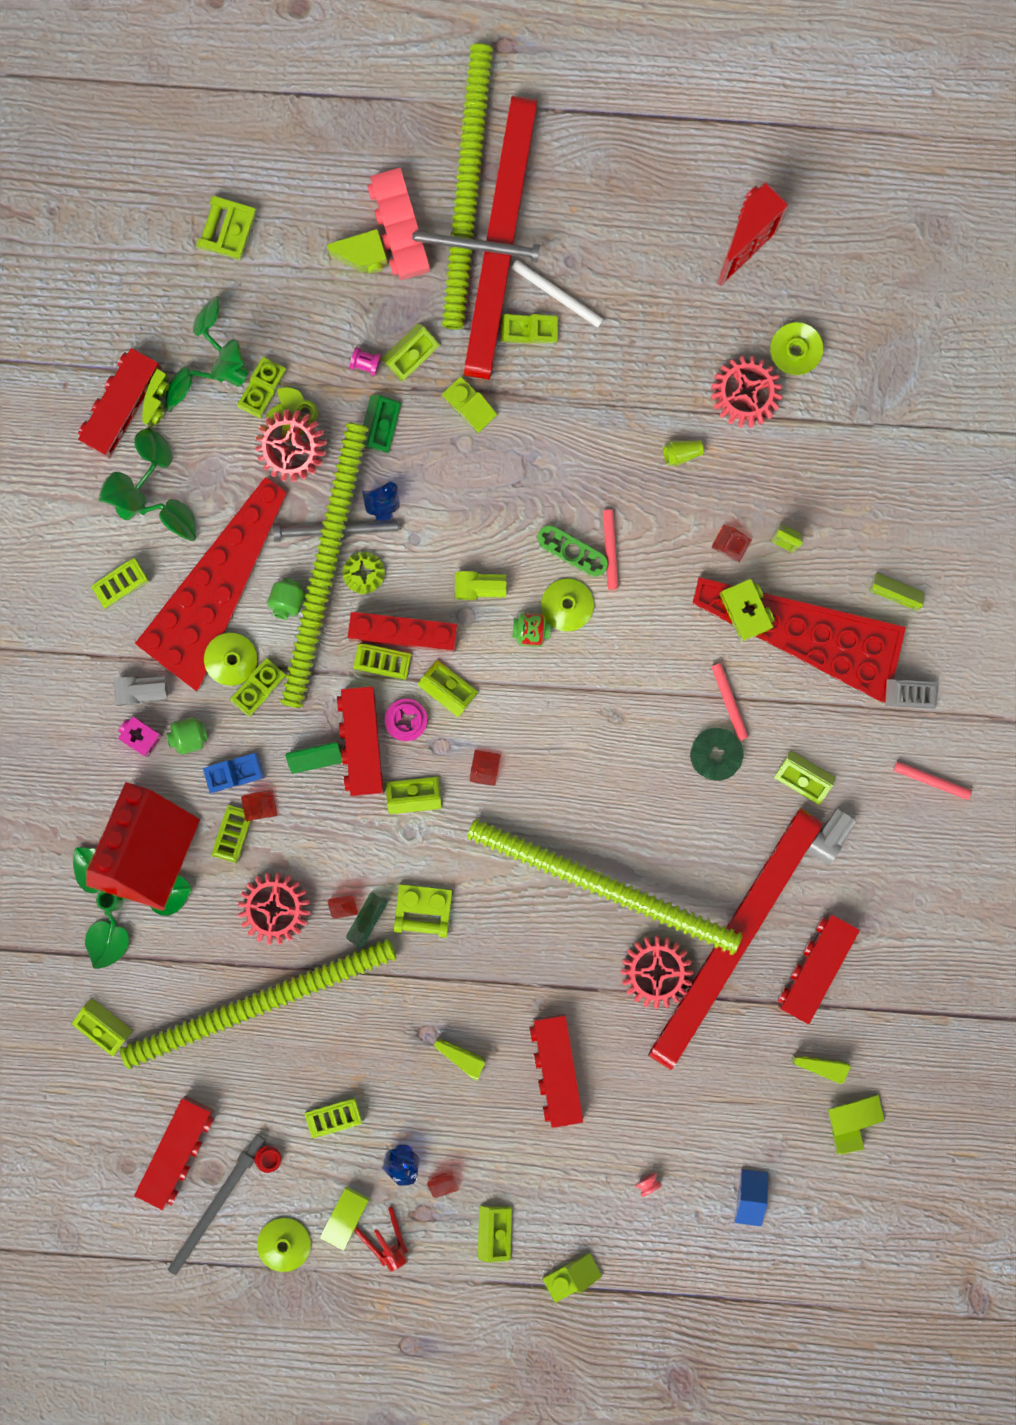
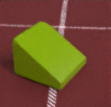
M860 1130L834 1136L832 1131L834 1146L838 1155L864 1150Z

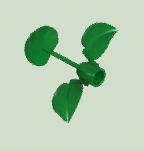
M215 296L200 310L193 323V334L200 336L203 333V336L219 351L218 358L213 364L210 373L196 370L190 371V368L185 366L175 374L166 393V408L169 412H171V408L180 403L187 395L194 376L218 380L221 383L226 380L239 387L248 375V369L244 367L245 364L241 357L239 342L232 339L222 348L209 335V328L214 325L219 313L218 296Z
M145 428L136 434L134 445L139 455L144 460L151 462L150 468L135 488L132 479L122 472H113L102 485L99 502L115 506L117 514L124 520H131L138 513L145 515L147 512L160 509L159 518L170 531L186 540L194 542L196 539L195 519L191 510L184 503L175 499H169L166 505L159 503L145 507L146 498L139 492L140 488L157 465L167 468L172 462V451L166 440L157 432Z
M76 847L73 856L76 881L85 892L90 894L98 893L96 897L97 906L105 911V915L108 916L111 924L106 921L96 922L90 926L85 937V945L92 962V967L94 969L105 968L120 960L129 947L130 938L128 931L122 927H115L116 920L112 915V911L119 910L124 901L129 899L86 886L87 868L96 848ZM178 875L164 911L153 907L151 909L161 916H171L177 913L191 894L192 886L185 878Z

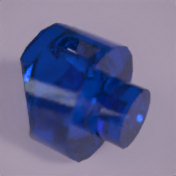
M391 481L374 490H362L366 513L374 515L379 521L391 519L393 512L400 508L398 487Z
M399 1144L395 1149L388 1150L385 1153L382 1169L397 1185H411L417 1179L420 1158L413 1152L412 1147Z

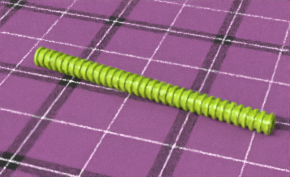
M475 43L470 46L472 53L469 54L471 61L468 62L470 69L467 70L469 77L466 79V83L469 85L465 88L468 93L465 94L467 101L464 102L466 109L463 110L465 117L462 119L464 125L461 127L463 134L460 137L463 141L460 142L462 150L459 151L461 158L458 159L460 166L457 167L459 174L456 176L459 182L455 185L458 190L455 191L457 198L454 199L456 206L453 207L455 214L452 216V220L454 223L451 224V228L454 230L450 234L451 236L470 239L474 238L472 231L475 230L473 223L476 218L473 215L476 214L474 207L477 206L475 199L478 198L476 191L479 190L477 183L480 181V177L477 175L481 172V169L478 167L481 166L479 159L482 158L480 151L483 149V145L481 142L484 141L482 134L485 133L483 126L486 123L483 118L486 117L484 110L487 109L485 102L488 101L486 94L489 93L487 86L490 84V80L487 78L490 77L488 70L491 69L489 62L492 61L490 54L493 53V48L484 43ZM450 247L449 253L451 255L448 256L450 263L447 264L449 271L446 273V277L449 279L445 282L448 288H445L447 296H444L446 304L443 305L445 312L442 313L444 320L441 321V325L447 329L459 330L465 327V323L462 321L466 318L463 312L466 311L464 304L467 303L465 296L468 295L466 288L469 287L467 280L470 279L468 271L471 269L468 264L471 263L469 255H472V250Z
M352 422L345 425L347 431H344L345 439H342L341 442L344 445L339 450L342 452L341 456L337 458L340 462L336 464L338 470L334 472L335 480H332L334 487L330 488L332 495L328 497L330 504L326 505L328 512L324 513L326 521L322 522L324 529L320 530L322 537L318 539L321 542L316 547L319 549L318 553L314 555L317 559L313 561L315 567L311 569V573H313L312 578L309 577L311 584L307 586L308 594H305L307 601L303 602L305 609L301 610L303 618L299 619L301 626L297 627L299 634L295 636L298 639L293 644V646H296L295 650L291 652L294 656L293 659L290 658L289 662L292 664L287 669L290 672L289 675H286L287 683H284L286 689L282 691L284 698L280 699L282 705L299 709L304 706L302 699L305 700L306 696L303 694L308 689L305 687L306 683L310 681L307 677L311 675L309 669L313 667L312 659H315L313 652L317 651L315 644L319 643L317 635L321 634L319 627L323 626L321 619L325 617L323 610L326 611L327 609L325 602L329 601L326 597L331 592L328 590L329 586L333 584L330 581L331 578H334L333 570H336L334 564L338 562L336 555L340 554L338 547L342 546L340 538L344 537V534H342V530L346 529L344 522L348 521L346 513L350 512L348 505L352 504L350 497H353L354 494L351 492L356 487L353 484L354 481H357L356 473H359L357 467L361 465L359 458L363 457L361 450L365 448L363 442L367 440L365 433L369 432L367 426Z
M476 818L471 824L467 834L470 841L474 839L475 843L479 844L481 842L484 847L490 846V849L493 851L497 849L500 854L504 852L507 857L513 856V859L516 861L520 859L523 864L527 862L530 867L534 865L537 867L536 870L540 871L543 869L546 874L550 872L552 877L557 875L560 877L559 880L563 881L566 879L568 884L573 882L575 887L580 885L583 887L582 890L586 891L589 889L591 894L598 893V897L603 895L607 901L612 899L614 904L619 902L621 907L628 906L630 911L633 909L637 910V914L642 912L646 918L651 916L653 921H656V919L660 920V924L665 922L668 924L667 927L671 928V926H674L676 931L681 929L685 935L688 932L692 938L697 936L699 941L704 939L708 945L713 943L715 948H718V946L722 947L724 952L727 949L731 955L737 951L743 937L741 932L736 934L732 928L729 931L725 925L720 927L718 922L713 924L709 918L704 920L702 915L697 917L695 912L690 914L686 908L681 910L679 905L674 907L672 902L667 904L663 898L658 900L656 895L651 897L649 892L645 891V893H642L640 888L635 890L633 885L628 887L625 885L626 882L622 881V883H619L616 878L612 880L610 875L605 877L600 871L596 873L593 868L587 869V865L582 867L577 861L573 863L570 858L564 859V855L557 856L556 852L550 853L547 848L543 850L541 845L534 846V843L531 841L527 843L524 838L518 839V835L511 836V832L507 831L504 833L501 828L495 829V825L490 827L488 822L484 821L481 823L480 819Z
M387 938L382 944L377 942V946L373 947V945H370L367 950L365 948L361 949L360 953L355 951L353 952L354 955L350 956L348 954L345 959L338 958V962L331 961L328 966L323 964L321 969L316 967L315 971L311 972L309 970L306 975L303 973L299 974V978L294 976L291 978V981L284 980L282 985L277 983L276 987L270 986L267 991L262 989L260 994L255 992L252 994V997L245 996L243 1001L238 999L237 1003L231 1002L228 1007L226 1005L221 1006V1010L216 1008L213 1013L209 1011L206 1012V1016L201 1014L198 1016V1019H190L189 1023L184 1021L183 1025L177 1024L174 1029L171 1027L167 1028V1032L162 1030L159 1032V1035H151L150 1039L145 1037L144 1041L138 1040L135 1045L132 1043L128 1044V1048L123 1046L120 1048L121 1059L125 1067L130 1070L133 1068V1065L140 1066L142 1061L147 1063L148 1059L154 1060L157 1055L160 1057L164 1056V1052L169 1054L172 1052V1049L179 1050L181 1045L186 1047L187 1043L193 1044L196 1039L198 1041L203 1040V1036L208 1038L211 1033L215 1035L218 1034V1030L225 1031L226 1027H234L235 1023L240 1025L241 1021L247 1022L250 1017L253 1019L257 1018V1014L262 1016L265 1014V1011H273L272 1008L274 1007L279 1009L280 1005L286 1006L289 1001L292 1003L296 1002V998L301 1000L304 998V995L311 996V992L318 993L319 989L325 990L328 985L332 987L335 982L340 984L343 979L347 981L352 975L357 977V973L361 972V974H364L367 969L372 971L374 966L379 968L382 963L386 965L391 959L394 962L397 957L391 941Z

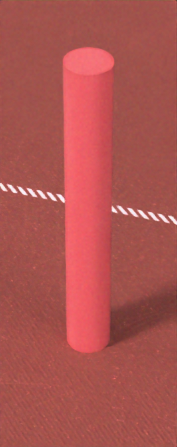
M603 510L605 553L608 562L607 584L608 590L618 589L614 513L613 510Z
M719 663L711 666L738 740L741 741L749 738L722 664Z
M897 761L893 768V771L966 800L971 796L972 790L901 762Z

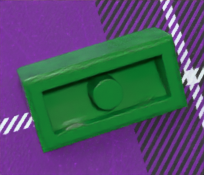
M381 395L370 396L363 425L369 429V432L365 433L367 440L363 442L365 448L389 453L401 402Z
M337 742L285 754L288 766L293 774L342 763L340 744Z

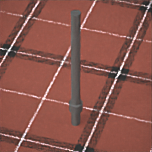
M256 1134L247 1150L241 1152L237 1158V1165L169 1266L168 1271L177 1275L247 1168L250 1169L255 1162V1154L265 1142V1138Z

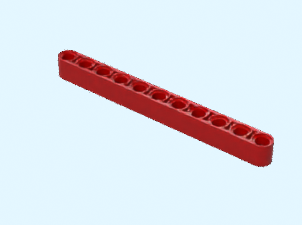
M511 96L486 241L514 244L538 99ZM484 252L464 376L490 380L512 255Z
M802 808L797 811L726 926V929L729 931L732 928L734 933H742L743 937L736 953L731 955L727 949L724 952L720 946L718 948L713 947L692 981L691 986L686 991L687 994L683 996L651 1048L648 1057L669 1070L674 1068L823 825V821Z

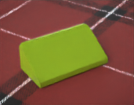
M418 323L381 360L403 382L440 344L424 326Z
M879 573L875 574L869 588V592L915 611L921 609L924 603V592Z
M436 660L418 683L422 690L457 717L461 716L479 693L439 660Z
M789 751L774 776L776 780L818 805L822 803L835 781L833 775L793 751Z
M438 776L385 782L389 814L442 808Z
M90 999L83 1006L72 1022L75 1028L112 1057H114L133 1032L130 1027L94 999Z
M511 1206L479 1207V1260L487 1263L511 1261Z

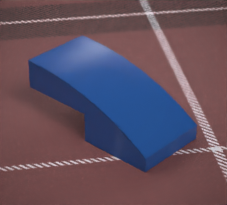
M258 753L203 768L210 794L265 778Z

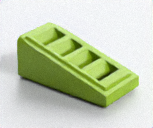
M780 524L771 539V543L791 553H795L803 542V535L784 524Z
M132 558L93 584L91 588L103 608L106 609L148 584L150 580L138 560ZM131 569L138 578L135 582L128 573ZM122 574L129 584L126 588L119 578ZM112 580H114L117 586L119 587V593H116L112 585L110 584ZM104 585L112 596L110 599H107L101 589Z
M358 643L353 669L406 680L411 654ZM365 651L370 652L368 666L363 665ZM376 653L381 654L378 668H373ZM387 655L391 656L389 671L384 670ZM397 657L402 658L399 673L394 672Z
M227 805L211 856L239 863L253 816L252 811ZM231 814L244 817V823L230 819ZM228 824L242 828L241 832L228 830ZM228 835L238 838V841L234 843L224 840V836ZM221 846L234 848V854L220 850Z
M437 1038L434 1044L436 1049L477 1081L485 1065V1058L441 1038Z
M792 1056L791 1059L793 1064L841 1085L844 1084L851 1068L850 1064L842 1061L805 1056Z
M356 1097L304 1113L312 1139L363 1124ZM347 1106L352 1116L350 1121L347 1120L344 1107ZM336 1109L339 1110L342 1120L341 1124L337 1123L334 1113ZM326 1112L329 1113L332 1123L331 1127L327 1126L324 1117ZM316 1115L319 1116L322 1130L319 1131L313 1117Z

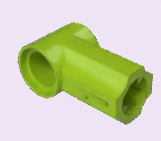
M472 571L455 572L454 599L506 598V575L479 574Z

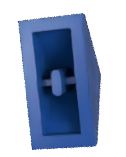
M741 1169L734 1223L761 1227L768 1204V1172Z

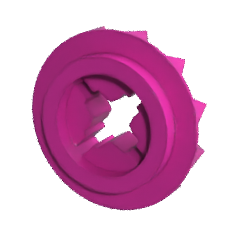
M401 699L394 702L388 708L385 715V726L390 735L395 739L405 742L412 741L424 733L427 726V714L418 702L411 699ZM400 710H403L407 716L417 714L410 721L412 725L411 731L406 725L396 726L402 720Z

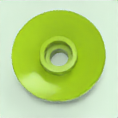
M799 322L786 324L772 338L770 345L771 358L774 364L787 374L803 375L809 373L821 361L823 355L822 339L818 332L807 324ZM798 347L800 354H792L791 348Z
M561 579L552 583L545 590L541 600L542 614L546 617L547 623H551L553 628L565 632L575 631L582 628L590 620L594 610V600L590 590L580 581ZM564 600H571L573 606L570 609H565L562 605Z
M224 633L215 637L208 644L204 653V665L207 673L216 682L227 686L239 685L247 681L248 677L256 669L257 653L253 644L243 635ZM231 654L235 655L237 659L233 665L227 662V657Z
M277 1218L270 1221L263 1227L257 1240V1250L261 1260L267 1267L278 1272H289L299 1268L308 1258L311 1249L308 1231L300 1222L291 1218ZM280 1242L287 1243L288 1249L286 1251H281L278 1248Z

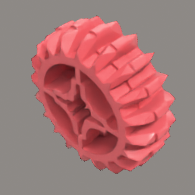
M740 356L739 365H737L734 359H731L729 361L731 369L722 365L720 370L724 375L716 373L714 379L719 383H712L711 389L719 391L711 395V400H720L714 405V409L718 410L723 407L724 410L721 412L720 417L724 418L729 414L731 416L728 421L730 425L733 424L735 419H738L739 428L743 427L745 420L748 421L749 428H753L754 419H756L759 425H762L764 423L762 415L771 419L773 414L769 409L777 411L779 405L774 401H781L782 395L775 393L782 389V385L773 384L779 379V375L770 376L769 374L772 372L773 367L769 366L766 370L763 369L764 360L755 365V357L753 356L750 357L749 363L745 362L744 356ZM742 372L753 373L762 380L750 381L746 378L745 374L742 375ZM734 376L737 390L726 397V382ZM742 386L745 387L746 390L754 389V391L751 392L750 397H748L747 394L739 395V393H741L743 390ZM767 387V402L759 409L756 394ZM743 403L752 412L737 410L731 404Z
M286 409L284 417L278 411L274 413V419L271 417L265 419L268 426L261 425L259 427V430L265 435H257L255 438L257 441L262 442V445L255 447L256 451H263V455L258 457V461L266 459L268 463L263 468L264 470L271 467L274 468L271 474L273 477H276L281 472V480L285 481L290 474L292 482L298 480V474L302 479H306L308 477L307 471L314 474L317 471L314 465L321 466L323 464V461L317 456L326 455V451L320 449L319 446L326 445L327 441L319 440L318 438L324 434V430L316 432L314 429L318 426V421H314L311 424L308 423L311 415L306 414L301 419V411L296 410L292 417L290 409ZM291 425L286 437H273L274 432L279 426ZM299 428L308 436L310 446L301 440ZM290 440H292V445L296 446L292 451H290V446L286 445ZM272 445L273 448H276L281 452V461H279L275 456L272 449ZM296 454H310L303 465L291 466Z
M279 872L276 873L275 880H272L270 873H266V882H263L260 876L255 877L258 886L255 887L254 884L248 883L247 887L252 892L250 894L245 891L241 892V896L247 898V902H238L239 907H246V911L238 913V917L247 916L248 918L247 921L241 924L242 927H247L251 924L253 928L249 930L248 935L252 936L258 931L257 941L261 942L264 935H266L267 944L269 945L272 944L273 937H276L278 944H282V935L284 934L288 941L293 940L290 931L293 930L296 934H300L302 931L296 925L298 923L304 926L307 925V921L302 919L301 915H310L309 910H302V905L310 904V900L301 901L300 896L307 893L306 890L297 892L295 889L300 886V882L296 881L292 886L289 885L292 878L290 875H287L284 882H282V875ZM273 886L272 893L267 902H254L261 890ZM281 888L291 894L295 907L285 905L282 902ZM275 900L276 906L281 907V909H287V911L276 912L277 916L273 917L271 910L261 906L272 905L271 901ZM253 910L263 912L266 915L267 929L257 922ZM281 915H295L292 922L286 928L275 931L276 924Z
M659 936L654 937V944H650L649 938L645 937L644 942L646 946L642 948L639 942H635L634 945L638 951L634 953L630 949L627 950V953L633 957L632 960H622L623 964L629 965V969L620 970L621 974L629 975V978L622 980V984H632V987L628 988L626 992L628 995L635 991L637 992V995L634 997L635 1002H639L643 996L645 998L643 1002L644 1007L649 1006L650 1000H654L653 1005L655 1009H658L660 1006L659 1000H663L665 1007H669L668 998L672 997L677 1003L679 998L675 994L678 991L682 995L687 994L686 990L681 988L682 984L691 986L692 982L684 978L685 975H693V971L685 970L684 966L692 964V961L690 959L682 961L681 958L686 956L687 951L682 950L677 953L676 950L680 946L679 943L676 942L671 948L668 947L670 938L666 937L662 945L660 944ZM661 950L670 953L675 958L678 968H668L662 964ZM649 951H653L650 965L635 968L641 956ZM656 959L657 964L661 965L660 969L670 972L659 975L657 986L653 975L650 976L649 973H643L644 971L655 969ZM635 976L648 977L652 982L653 993L642 990L638 986ZM673 976L678 977L675 985L667 992L661 994V986L664 979Z

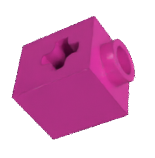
M133 716L130 720L126 719L118 730L121 733L118 739L145 757H149L163 736ZM142 729L141 735L144 737L143 740L134 741L136 737L133 735V732L135 730L141 731Z

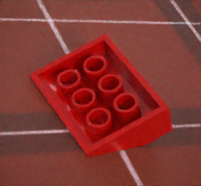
M766 182L760 188L757 185L754 186L745 196L746 200L742 203L741 214L737 217L739 222L717 281L720 287L766 244L780 227L788 204Z
M125 782L87 868L86 886L164 911L200 824V819L150 789Z

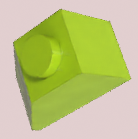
M377 229L327 244L331 257L362 273H378L384 269V266L388 265Z

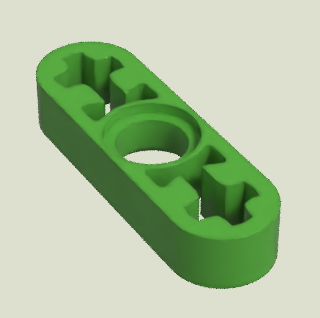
M545 526L539 531L538 544L545 551L591 577H599L605 573L608 562L606 557L600 552L554 526ZM550 532H554V539L560 543L562 537L567 539L562 544L560 553L555 551L558 548V545L550 542L549 545L544 543L545 538L542 537L544 533L548 535ZM570 544H575L580 549V555L575 559H570L565 555V548ZM585 550L590 552L587 555L588 559L594 561L596 558H599L601 560L600 565L603 567L601 570L591 571V564L584 561L583 566L578 564L582 560Z

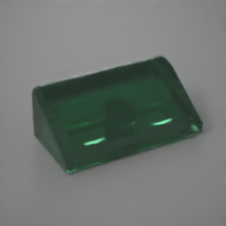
M371 892L346 935L347 940L355 946L363 948L386 908L388 900Z

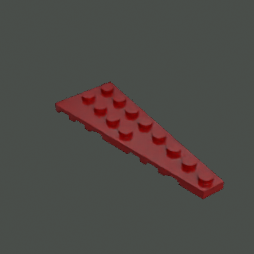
M266 477L135 642L139 648L196 692L201 688L207 673L204 665L205 650L215 637L225 633L246 588L251 572L255 568L259 554L267 541L272 525L276 521L287 496L285 491Z
M699 577L692 604L733 625L719 595L722 591L733 587V585ZM763 593V598H760L764 608L769 607L774 617V622L771 623L773 626L771 630L755 636L756 638L886 704L887 679L894 680L906 627ZM745 603V608L742 612L744 614L749 613L751 617L755 608Z

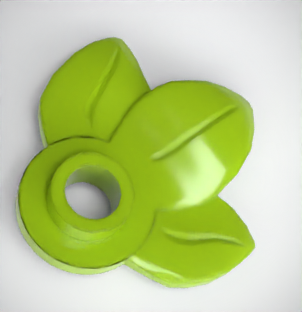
M283 387L277 389L281 404L273 407L265 415L266 418L271 417L274 419V413L279 411L284 417V411L290 409L293 417L296 410L302 412V410L307 409L311 415L308 423L311 424L318 419V409L313 402L304 400L298 390ZM290 424L279 426L283 427L282 437H286L287 431L291 427ZM299 428L301 436L304 431L301 428Z

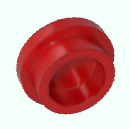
M273 1146L261 1147L256 1152L254 1158L256 1167L264 1173L276 1171L282 1160L279 1150Z

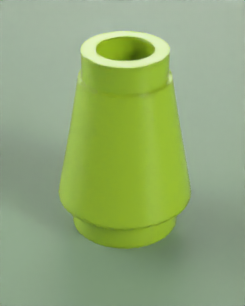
M701 440L669 441L668 444L663 445V456L667 466L673 465L676 467L704 454Z

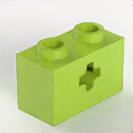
M749 579L719 594L741 643L773 628L771 623L774 622V617L769 607L764 608L760 598H763V593L758 583L753 584L752 580ZM745 603L755 608L751 617L749 613L744 614L742 612L745 608Z

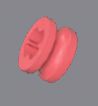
M656 1173L644 1177L635 1184L637 1188L641 1189L640 1194L642 1197L651 1194L662 1186L661 1181L656 1180Z

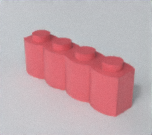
M401 168L370 176L371 184H368L367 188L371 200L376 199L379 209L374 210L378 225L383 224L386 234L381 235L385 250L391 249L393 259L389 260L392 274H398L401 281L429 273L430 267L423 243L412 240L413 232L419 231Z

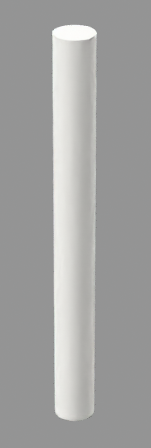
M519 260L515 261L511 269L597 328L604 320L602 317Z

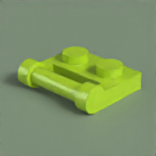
M211 196L209 203L211 208L202 236L198 238L196 247L241 261L257 211L255 208ZM225 209L227 213L217 243L212 242L211 239L220 211Z
M399 884L394 932L402 933L403 930L439 934V937L447 938L452 890ZM404 912L441 916L440 924L404 920Z

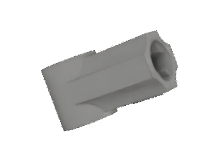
M165 676L140 679L138 677L114 679L116 706L136 705L144 701L168 699V684Z
M836 809L822 831L818 832L807 852L829 866L840 852L842 842L852 830L856 821L846 813Z

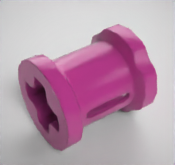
M356 346L351 357L349 369L354 370L357 368L370 372L371 376L375 377L382 354L377 353L374 355L362 351L360 347Z

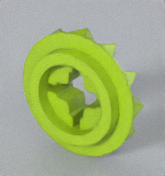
M358 552L350 556L345 562L342 576L350 590L358 594H369L376 591L383 583L385 569L381 560L374 554ZM361 562H363L367 570H375V572L367 575L366 584H364L361 576L352 575L360 571Z

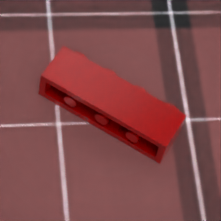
M130 348L128 353L124 352L118 361L119 369L115 376L111 375L106 381L104 395L101 399H96L91 409L93 414L88 422L84 421L78 431V435H80L78 440L82 444L109 459L144 401L154 373L157 369L160 371L162 369L159 363Z
M351 612L347 638L350 641L455 653L458 626L453 623Z
M374 687L341 689V696H337L338 712H343L344 722L339 723L340 738H345L346 749L341 750L343 765H348V775L344 776L345 792L350 791V796L352 797L384 794Z
M828 914L826 918L822 916L815 929L818 934L815 940L808 941L802 953L805 955L802 964L799 965L797 963L790 974V978L793 980L789 988L784 987L777 999L780 1003L779 1009L808 1025L860 932L859 929L832 914Z
M561 1014L534 1019V1026H529L531 1041L538 1044L539 1052L534 1053L536 1069L542 1068L543 1079H538L540 1094L546 1095L548 1105L543 1106L545 1122H551V1128L583 1123L566 1016Z
M187 1096L181 1099L134 1197L162 1211L166 1208L167 1204L173 1205L179 1193L175 1188L179 1180L184 1182L191 1169L187 1165L191 1155L197 1156L203 1144L199 1139L203 1131L209 1132L215 1118L211 1117L213 1109Z

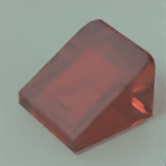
M723 525L712 544V549L740 563L752 539L734 527Z
M475 750L469 781L495 786L501 754Z
M273 790L241 796L244 816L247 822L278 816Z
M354 895L331 898L327 901L333 919L358 914L356 896Z
M452 1171L428 1178L427 1186L433 1198L458 1191V1185Z

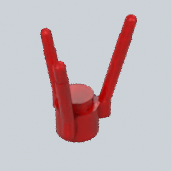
M390 1206L388 1210L398 1246L395 1243L388 1245L379 1230L375 1229L374 1234L383 1247V1250L380 1252L360 1228L356 1226L354 1232L377 1256L382 1266L386 1265L389 1271L392 1272L408 1262L405 1256L408 1249L404 1244L394 1208Z

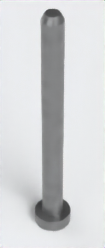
M415 231L412 234V240L415 242L531 258V262L538 263L540 244L533 243V247L420 231Z
M401 522L344 524L346 529L342 530V534L397 532L401 530ZM280 523L273 524L274 542H281V538L322 536L320 530L324 529V525L280 527Z

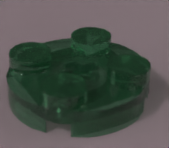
M710 728L701 732L692 743L690 749V762L694 770L705 779L712 781H722L732 777L741 767L744 756L742 744L737 736L731 731L721 728ZM713 747H717L718 750H723L724 752L720 762L709 757V754L713 752Z

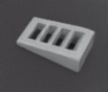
M887 679L885 706L935 709L937 682ZM901 686H904L903 702H901ZM910 686H912L911 702H909ZM918 687H920V702H919V703L917 702V690H918ZM926 687H929L928 703H925Z

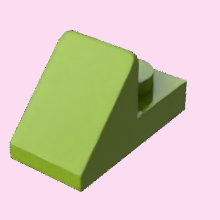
M461 376L442 393V397L478 434L497 417L496 412L480 392H476Z
M588 1252L543 1276L542 1279L556 1303L577 1291L579 1294L599 1280L602 1274L592 1255Z

